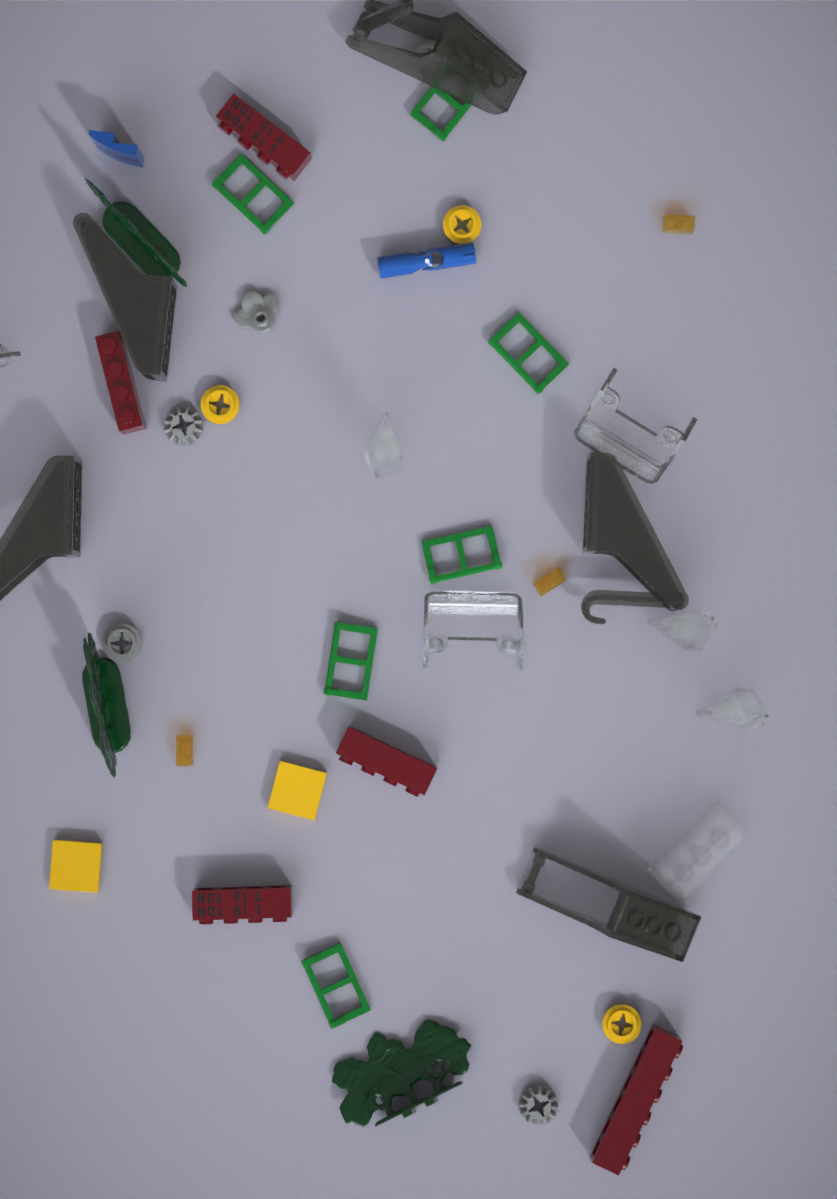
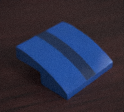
M89 130V136L104 154L122 163L143 167L144 157L137 145L121 144L116 135L111 132Z

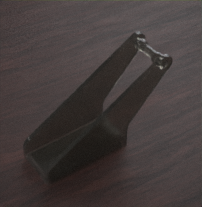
M86 213L76 215L73 220V226L135 368L149 380L167 382L177 295L176 283L172 277L141 273L90 215Z
M59 455L51 457L44 465L1 537L0 601L52 557H81V459L75 456Z
M534 847L532 852L535 853L532 861V868L527 880H524L522 888H517V894L584 923L610 938L680 962L684 961L701 916L676 904ZM546 859L620 891L607 924L533 894L536 886L535 881Z

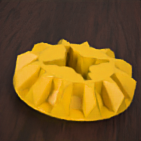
M460 205L453 207L446 213L443 219V230L446 237L453 243L473 242L480 234L481 218L473 208ZM456 217L462 222L470 219L466 225L467 232L463 229L456 230L458 226Z
M213 386L203 394L201 399L203 415L207 420L215 424H227L235 419L240 409L237 394L227 386ZM223 395V402L230 406V408H222L218 415L217 407L210 404V402H219Z
M622 1004L614 1005L609 1010H606L602 1019V1026L605 1035L611 1041L618 1044H626L637 1038L641 1031L642 1022L640 1015L634 1008ZM622 1014H624L625 1022L630 1025L623 1026L621 1034H619V1027L613 1022L620 1021Z

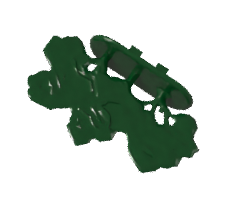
M85 178L87 185L94 195L107 206L102 219L103 227L121 249L153 280L166 281L174 277L182 286L187 287L186 281L178 274L181 264L180 255L170 242L135 206L124 201L111 204L105 195Z
M88 633V642L85 637L83 639L86 665L82 672V682L92 738L95 745L101 750L110 775L115 778L117 765L115 753L122 751L131 739L129 714L124 696L125 691L118 666L108 658L98 657L96 643L93 640L92 634Z
M428 1019L416 1031L413 1048L409 1050L404 1049L401 1041L395 1039L386 1040L384 1035L375 1032L367 1045L369 1055L367 1062L356 1060L352 1057L338 1062L333 1069L332 1083L336 1084L341 1090L348 1091L347 1096L339 1107L345 1123L353 1122L355 1125L364 1127L369 1123L373 1112L377 1109L386 1112L387 1117L375 1123L376 1127L401 1114L406 1118L416 1113L415 1107L423 1103L428 1107L439 1102L437 1096L463 1084L462 1081H458L445 1087L442 1086V1080L447 1073L463 1075L468 1071L470 1064L466 1054L471 1044L465 1038H458L455 1029L448 1026H440L437 1022ZM437 1062H441V1073H436L438 1077L435 1078L433 1072L434 1065ZM446 1063L450 1064V1068L448 1070L445 1069ZM425 1072H430L431 1078L426 1077ZM422 1079L432 1082L434 1087L433 1094L418 1101L412 1090L413 1085ZM394 1096H408L411 1105L394 1113L391 1109L392 1098ZM380 1097L383 1104H378L376 1098Z

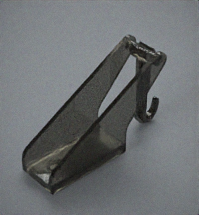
M367 0L365 2V12H361L352 29L353 35H348L345 40L351 49L494 115L508 112L527 71L457 11L438 18L412 11V0H398L391 5L375 0ZM391 23L425 40L435 41L436 44L433 50L420 54L367 38L372 30Z
M591 452L587 456L582 554L613 556L649 592L591 591L582 599L581 612L584 618L594 624L606 623V619L590 614V607L595 604L666 608L669 611L686 608L689 602L688 595L618 459L609 453Z

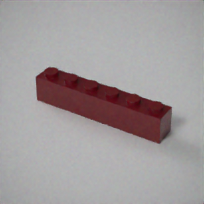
M652 1024L590 1155L593 1164L618 1176L621 1170H626L630 1162V1156L628 1155L632 1147L636 1148L640 1141L641 1134L639 1132L642 1126H646L651 1118L652 1112H650L653 1102L657 1103L661 1097L662 1090L660 1088L664 1080L668 1081L673 1070L671 1064L674 1058H679L683 1050L682 1040L679 1036Z

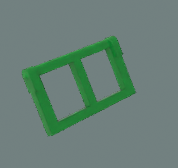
M454 58L412 110L410 116L444 142L489 84ZM454 69L478 86L463 106L440 88ZM434 94L458 111L443 131L420 113Z
M242 154L211 185L264 235L294 205L293 201ZM243 164L260 182L240 202L222 185ZM267 187L284 204L263 224L246 206Z
M519 312L487 342L531 386L537 395L542 393L543 389L569 366L565 359ZM520 323L536 342L515 361L498 342ZM542 346L559 365L537 384L520 365Z
M493 526L421 542L431 584L502 568ZM487 534L493 563L468 568L461 540ZM455 541L462 570L436 576L430 547Z
M340 621L334 622V632L323 694L367 701L378 628L346 624ZM340 630L370 634L366 660L337 656ZM335 662L365 666L362 692L332 688Z
M341 943L308 958H304L301 961L331 1029L371 1011ZM339 952L349 976L321 989L310 965ZM352 982L362 1006L334 1018L324 995Z

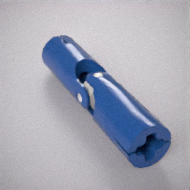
M473 242L431 248L419 252L421 255L406 252L377 257L380 279L412 274L420 268H424L422 269L424 271H434L476 264ZM429 252L441 253L443 256L442 263L433 267V258Z

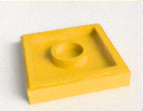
M280 760L267 808L315 821L327 772Z
M54 839L49 889L98 893L103 843Z

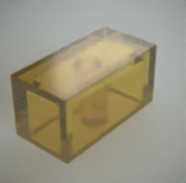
M664 215L662 233L693 234L695 216Z
M558 567L532 585L541 597L567 579Z
M176 735V766H193V735Z

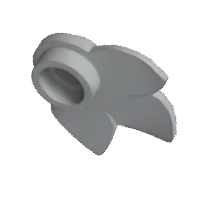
M246 290L241 298L243 308L233 311L231 313L232 318L242 328L253 327L258 332H268L272 329L275 322L274 313L278 309L277 297L273 292L262 297L254 290ZM261 317H266L263 322H258Z

